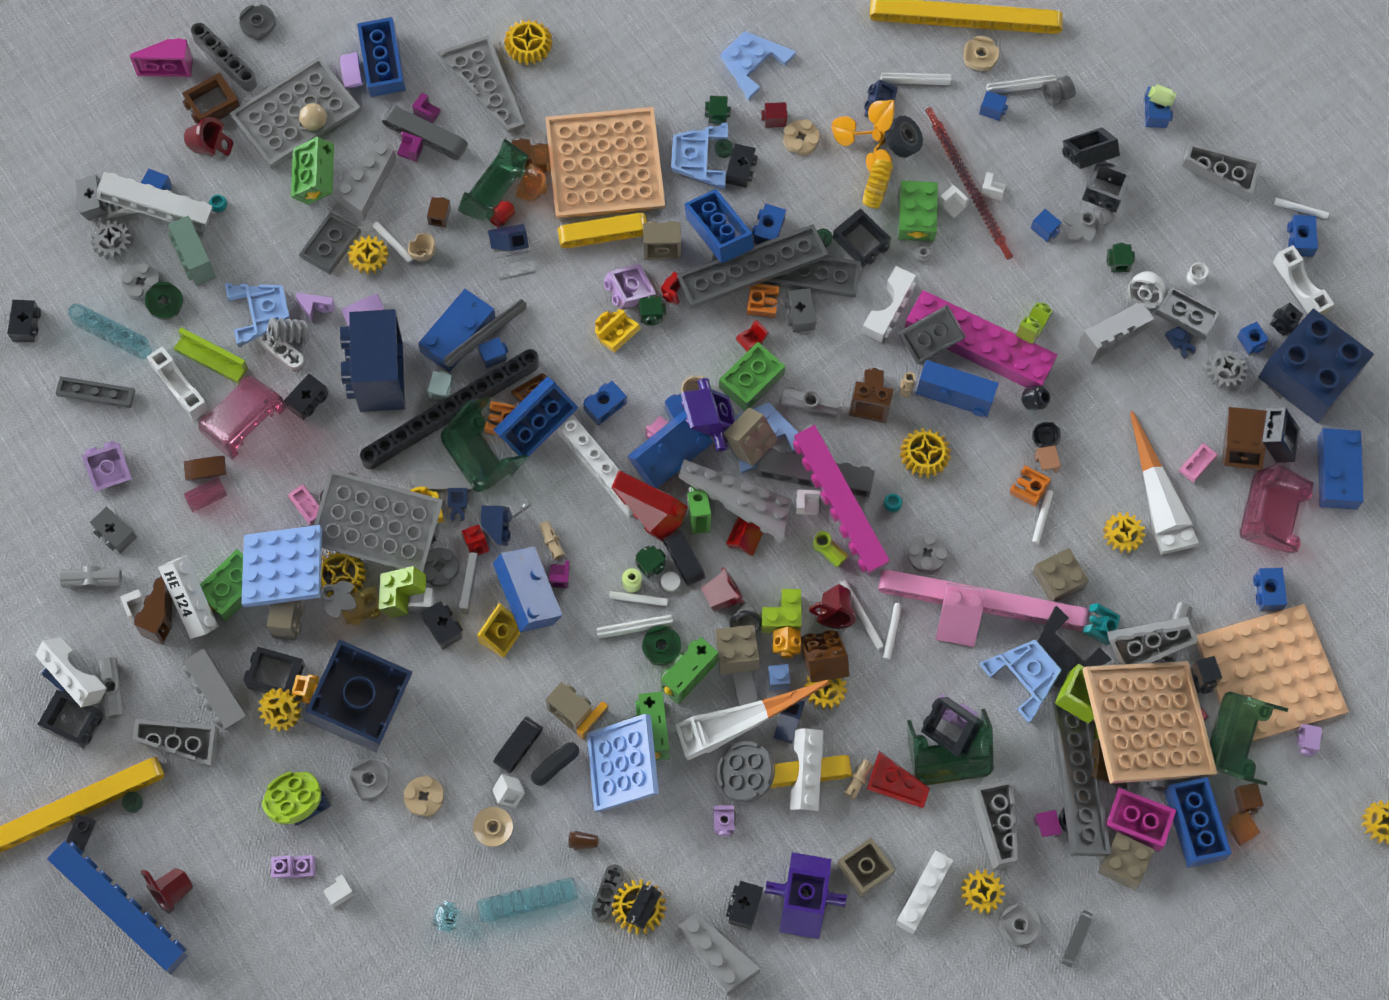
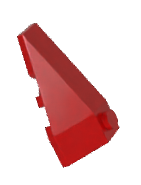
M618 471L611 487L624 505H628L632 510L633 516L639 519L645 526V531L663 542V538L671 535L682 524L688 509L687 505L673 496L622 471Z

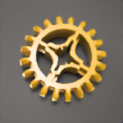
M529 18L528 22H524L522 19L520 24L515 22L514 27L510 26L509 31L505 33V50L508 56L512 57L513 61L518 60L519 64L525 62L528 66L529 62H532L535 65L536 60L542 62V57L547 58L548 53L551 51L552 35L549 33L548 27H544L543 22L538 24L537 20L531 22Z
M880 159L875 161L864 191L863 205L872 209H878L881 206L891 178L892 163Z
M923 427L920 433L915 429L913 434L909 433L907 438L903 439V445L900 446L902 451L900 452V458H903L901 463L907 464L906 471L912 469V475L916 472L919 473V478L925 474L928 479L930 473L935 477L937 476V471L943 472L944 468L948 466L947 461L951 459L949 455L951 448H947L949 441L943 442L945 436L939 437V431H936L934 434L931 428L928 432H925ZM921 442L920 447L910 450L914 444ZM923 449L928 453L927 458L923 452ZM940 456L937 462L930 464L931 459Z
M328 551L329 557L327 558L322 555L321 589L328 585L325 582V574L328 572L332 576L331 584L335 585L340 581L350 582L354 585V588L349 594L351 595L352 592L358 594L357 588H363L361 582L366 581V577L363 576L366 574V569L363 568L365 565L363 562H360V558L335 552L332 555L331 551ZM350 565L355 568L354 578L348 574V567ZM341 572L343 573V576H340V577H337V576H336L338 573H339V574H340ZM329 592L327 597L333 596L334 593Z
M640 879L639 885H636L635 880H632V887L625 883L624 887L626 890L624 891L619 888L618 892L621 896L614 895V899L618 902L612 903V907L617 908V910L612 912L613 916L620 915L615 919L616 923L623 921L621 929L628 925V933H631L633 928H635L636 935H639V929L641 928L625 921L627 917L623 909L631 910L635 900L628 901L627 903H624V901L632 893L637 892L638 895L643 885V879ZM648 881L646 886L651 885V881ZM665 898L658 899L653 910L655 913L648 920L643 930L644 934H647V927L651 931L655 930L653 923L657 926L661 925L658 918L665 919V915L661 913L667 911V907L662 906V904L666 903Z

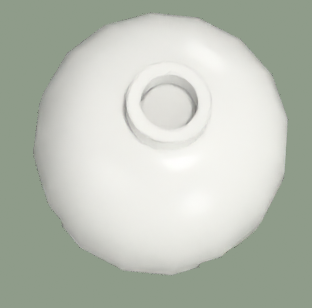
M1150 271L1137 274L1130 281L1127 288L1129 299H1133L1137 303L1142 302L1147 309H1153L1160 305L1166 292L1163 279Z

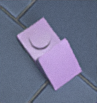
M296 293L295 295L298 305L311 322H313L315 310L322 313L334 312L335 303L332 297Z

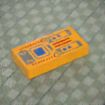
M601 701L578 727L577 736L582 740L609 711L608 705L605 702Z

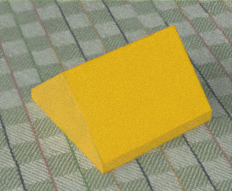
M499 603L477 634L481 645L505 658L521 633L513 614Z

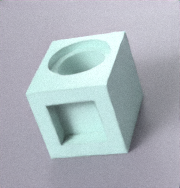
M433 371L427 390L429 399L442 401L449 397L453 385L452 375L445 371Z

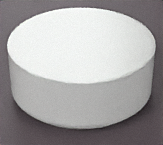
M674 572L665 573L661 578L662 588L667 592H675L680 587V577Z

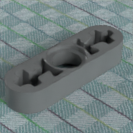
M609 865L605 870L591 911L592 917L596 922H605L610 916L613 908L612 903L615 902L614 895H617L623 879V870L619 865ZM614 869L617 870V874L620 875L619 877L616 876L614 878L613 884H617L616 887H614L612 884L605 883V881L610 882L611 875L608 873L613 872ZM605 888H610L613 891V896L609 899H605L601 895ZM599 900L603 903H610V906L605 904L604 912L606 915H602L601 918L595 912L601 908L602 903H598Z
M1086 910L1082 911L1061 964L1072 967L1093 917L1092 913Z

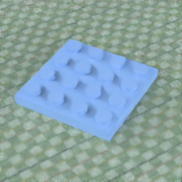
M320 525L244 535L242 605L244 608L321 598L322 528Z
M643 714L587 733L594 811L601 812L659 794L651 715Z

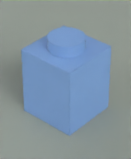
M788 664L768 666L769 691L789 690Z

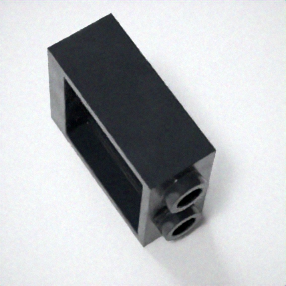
M1103 127L1063 140V156L1079 169L1120 156L1118 139Z
M1106 161L1097 163L1082 200L1116 213L1133 172ZM1095 178L1120 186L1121 190L1118 196L1093 187Z
M861 208L833 231V239L855 261H860L862 268L867 264L871 265L880 253L884 254L890 248L891 237ZM860 224L880 242L878 246L865 256L845 238Z
M1286 407L1267 408L1263 444L1276 463L1295 462L1300 431L1299 426Z
M257 647L256 652H253L250 658V663H252L250 669L246 670L243 679L247 688L262 693H269L273 688L276 691L279 689L275 686L254 681L262 656L292 664L285 687L282 689L283 692L290 690L289 695L292 696L291 692L296 675L302 676L305 667L303 659Z
M56 690L37 725L42 730L84 749L85 745L91 742L94 729L101 724L103 713L92 705L80 707L91 712L78 737L53 727L66 701L80 707L72 696Z
M940 697L933 702L929 716L923 721L924 726L921 732L956 757H963L968 755L984 721L949 697ZM947 708L968 721L957 743L936 729Z

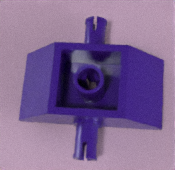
M702 378L697 381L700 390L681 393L682 406L687 415L686 421L691 429L712 436L716 445V451L723 452L729 448L727 445L728 441L723 433L736 420L729 396L711 389L709 378Z
M792 852L787 882L785 884L766 882L765 894L779 895L784 898L779 928L780 933L819 939L825 906L827 904L846 906L847 894L833 893L828 890L832 859ZM804 890H808V894L811 896L804 897L801 893Z

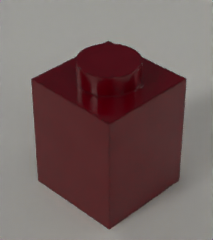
M786 102L765 103L764 110H761V121H765V128L787 126Z

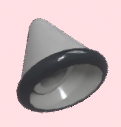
M745 602L732 615L729 625L730 627L754 625L756 632L762 625V619Z

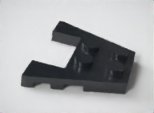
M1057 605L1054 607L1038 640L1040 645L1062 669L1054 683L1056 688L1063 685L1068 672L1076 665L1080 664L1083 667L1102 666L1112 660L1100 647L1086 661L1072 650L1055 633L1069 619Z

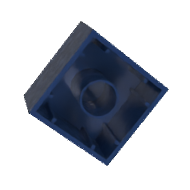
M1313 308L1269 358L1258 378L1280 393L1286 400L1316 423H1319L1362 373L1374 353Z
M396 310L349 312V326H340L341 348L345 349V361L341 362L342 384L346 387L347 399H356L360 412L405 409L403 339Z
M339 639L305 711L303 721L377 753L413 671Z

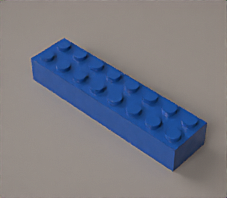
M64 840L47 860L171 975L188 957L184 953L187 949L177 939L172 942L169 939L172 935L162 925L156 927L157 921L147 911L142 913L140 911L142 907L132 897L129 900L126 898L128 893L117 883L113 886L111 884L113 879L102 869L98 872L96 869L99 866L87 855L83 858L81 855L84 852L73 842L68 844Z

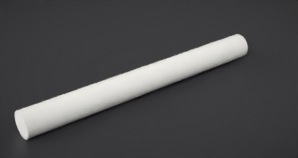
M842 581L840 584L851 591L852 606L877 650L882 649L884 645L848 581Z

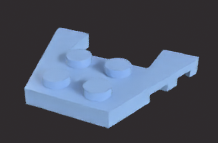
M744 31L721 53V59L731 75L735 77L740 89L742 88L745 97L750 100L760 90V86L748 76L770 55L785 66L795 57L796 52Z
M721 123L720 126L716 127L709 126L700 131L692 130L673 135L671 171L725 189L726 171L707 170L708 140L727 141L728 123Z
M232 283L225 284L228 301L248 297L253 325L234 329L238 347L265 334L271 318H276L277 320L283 318L284 321L290 319L283 285L259 284V286H248V284H241L236 286L232 285Z
M770 403L754 408L753 410L765 416L777 439L785 437L792 452L795 453L796 451L793 448L794 435L799 432ZM742 414L734 416L735 420H737ZM739 459L741 474L757 468L756 463L752 466Z
M1037 640L979 663L991 678L1007 665L1032 694L1017 709L1028 723L1035 717L1062 671Z

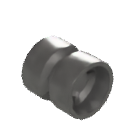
M1068 75L1056 79V82L1050 81L1042 86L1044 98L1050 106L1058 104L1062 100L1065 101L1073 98L1076 95L1075 86Z

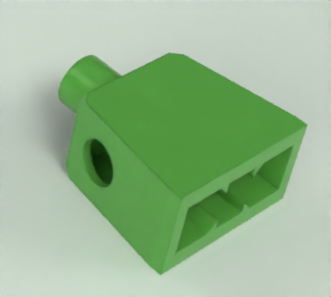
M691 486L687 493V511L691 534L711 532V510L707 492L697 490Z

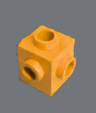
M791 627L773 630V653L781 655V658L785 659L801 654V631Z
M310 674L308 676L296 675L291 695L296 694V697L301 698V702L309 704L320 677Z

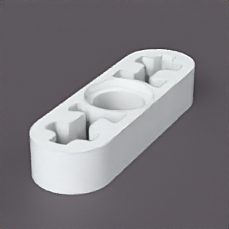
M266 333L259 337L261 345L293 371L303 368L304 359L301 353L286 341L282 342L281 337L278 338L277 342H274V345L268 340L265 341ZM280 346L287 348L283 354H278L276 350ZM289 355H291V357L295 360L298 359L299 363L294 362L292 364L291 358H289Z

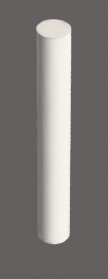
M1275 198L1273 205L1326 220L1329 216V212Z
M379 222L373 224V228L409 264L414 261L405 248Z
M1046 490L1032 539V543L1035 545L1040 543L1053 496V491Z
M610 591L609 599L660 606H667L668 599L614 591Z
M899 603L894 604L883 654L884 660L891 659L902 605Z

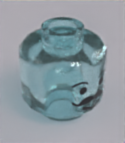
M443 901V905H437L432 921L433 925L436 926V930L452 932L453 929H457L461 910L456 908L453 902Z

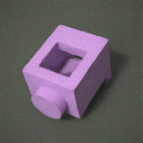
M1302 724L1297 729V732H1299L1297 737L1298 752L1303 756L1315 755L1320 749L1322 728Z
M734 805L714 806V834H718L721 837L730 836V833H734L735 830ZM727 818L728 822L722 823L720 819Z

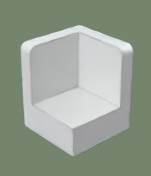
M987 172L980 196L1002 201L1006 185L992 181L994 174Z
M952 185L940 196L939 205L955 218L967 208L969 199L957 187Z
M797 490L796 514L818 515L820 490Z
M426 588L425 593L410 596V602H408L409 612H423L433 606V588Z
M139 589L120 596L126 614L132 623L136 614L141 612L144 607V598Z
M501 774L493 787V793L498 804L511 808H516L525 793L519 779Z
M343 875L335 878L337 882L324 890L333 908L354 896Z

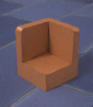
M1056 446L1037 448L1034 458L1036 462H1040L1041 470L1053 469L1054 473H1058L1061 465Z

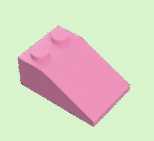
M946 583L936 640L971 647L975 646L986 597L985 589Z

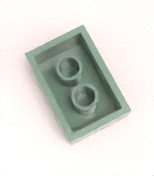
M189 215L169 223L170 231L167 233L189 281L193 280L195 286L216 278L211 262Z

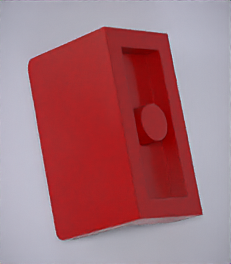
M738 516L726 545L730 548L742 549L749 556H753L763 535V532L760 531L761 527L753 522L748 523Z

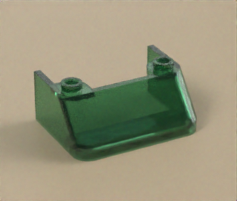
M504 139L498 155L469 193L464 192L458 211L463 215L481 221L490 220L495 213L493 209L517 177L521 179L526 172L524 167L529 155Z
M489 398L468 400L441 432L443 445L472 489L476 492L486 491L511 477L529 458L526 454L503 458L498 461L480 434L485 428V419L481 411L491 401Z
M1234 692L1225 693L1210 740L1216 770L1242 780L1267 786L1266 781L1254 777L1256 764L1247 757L1258 720H1269L1273 708L1288 712L1289 708Z
M981 709V719L984 721V724L968 755L963 757H956L941 745L928 746L927 738L923 735H916L911 720H907L908 747L914 776L925 785H933L990 775L994 770L993 727L986 710Z

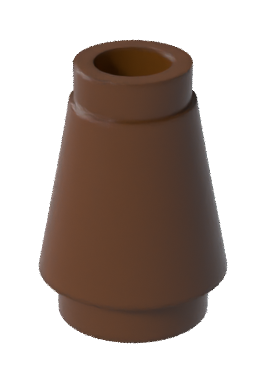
M580 831L569 832L568 847L574 851L597 848L598 836Z

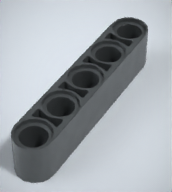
M200 22L193 24L191 33L194 42L242 89L246 91L255 89L257 81L253 70L205 24Z
M392 105L382 119V123L387 128L400 134L405 132L420 137L423 140L424 146L454 160H459L468 146V143L463 138L397 106Z

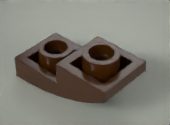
M225 456L183 461L185 480L187 481L227 475Z

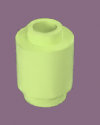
M1156 84L1155 87L1151 86L1148 96L1151 97V102L1171 107L1177 93L1173 92L1170 88Z
M627 569L622 575V585L627 592H637L642 586V576L637 569Z

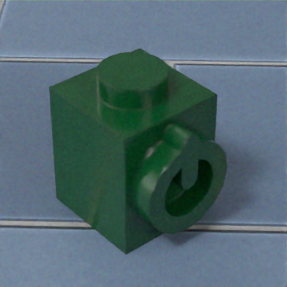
M710 95V100L705 101V118H709L708 123L721 125V123H726L727 117L730 118L731 107L727 106L728 96Z
M1113 244L1111 249H1107V266H1111V272H1130L1135 261V252L1132 251L1131 244Z
M648 296L647 298H639L640 323L653 326L663 322V315H666L665 303L662 304L661 297Z
M654 545L642 548L635 555V565L647 579L654 574L658 575L665 569L666 555L660 548L656 549Z

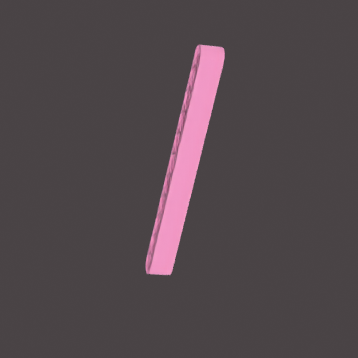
M882 570L878 590L885 594L943 604L946 583L949 581L892 570ZM985 589L986 597L983 613L1046 625L1054 607L1057 605L1069 617L1060 628L1083 631L1084 626L1089 623L1090 612L1089 609Z

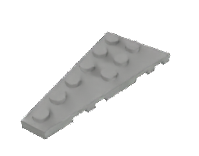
M489 35L438 51L440 58L507 133L525 128V123Z
M684 459L679 474L680 479L697 490H704L710 494L709 498L714 501L718 499L725 504L724 507L746 522H753L761 527L760 531L765 534L767 532L776 537L775 541L781 544L792 499Z

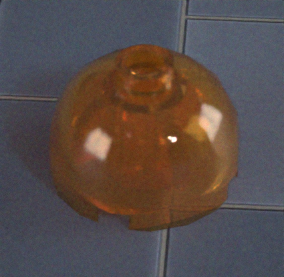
M527 164L521 176V183L518 184L516 197L525 201H535L541 194H546L548 184H546V175L541 168L533 164Z

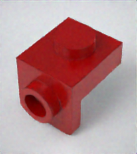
M673 272L670 277L665 279L664 284L660 288L665 301L678 305L680 301L676 292L681 286L677 277L678 273Z
M756 320L751 328L738 334L736 340L748 352L757 342L762 345L769 332Z
M479 524L461 531L469 553H477L479 556L489 552L485 536Z

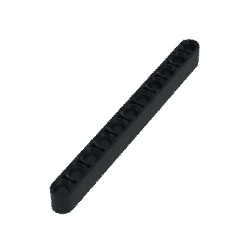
M533 349L523 351L364 447L360 452L363 466L367 469L378 467L533 373L539 367L537 352ZM527 359L535 360L531 363L526 362ZM513 368L519 369L517 372L510 371ZM496 378H502V379H503V380L500 381V382L494 381ZM482 387L487 388L484 392L478 391ZM465 397L471 398L469 401L462 400ZM448 407H455L453 411L446 410ZM434 416L439 417L436 421L430 420ZM417 426L423 427L419 431L414 430ZM400 436H406L405 440H398ZM384 446H390L386 451L381 450ZM369 455L374 456L372 460H365Z

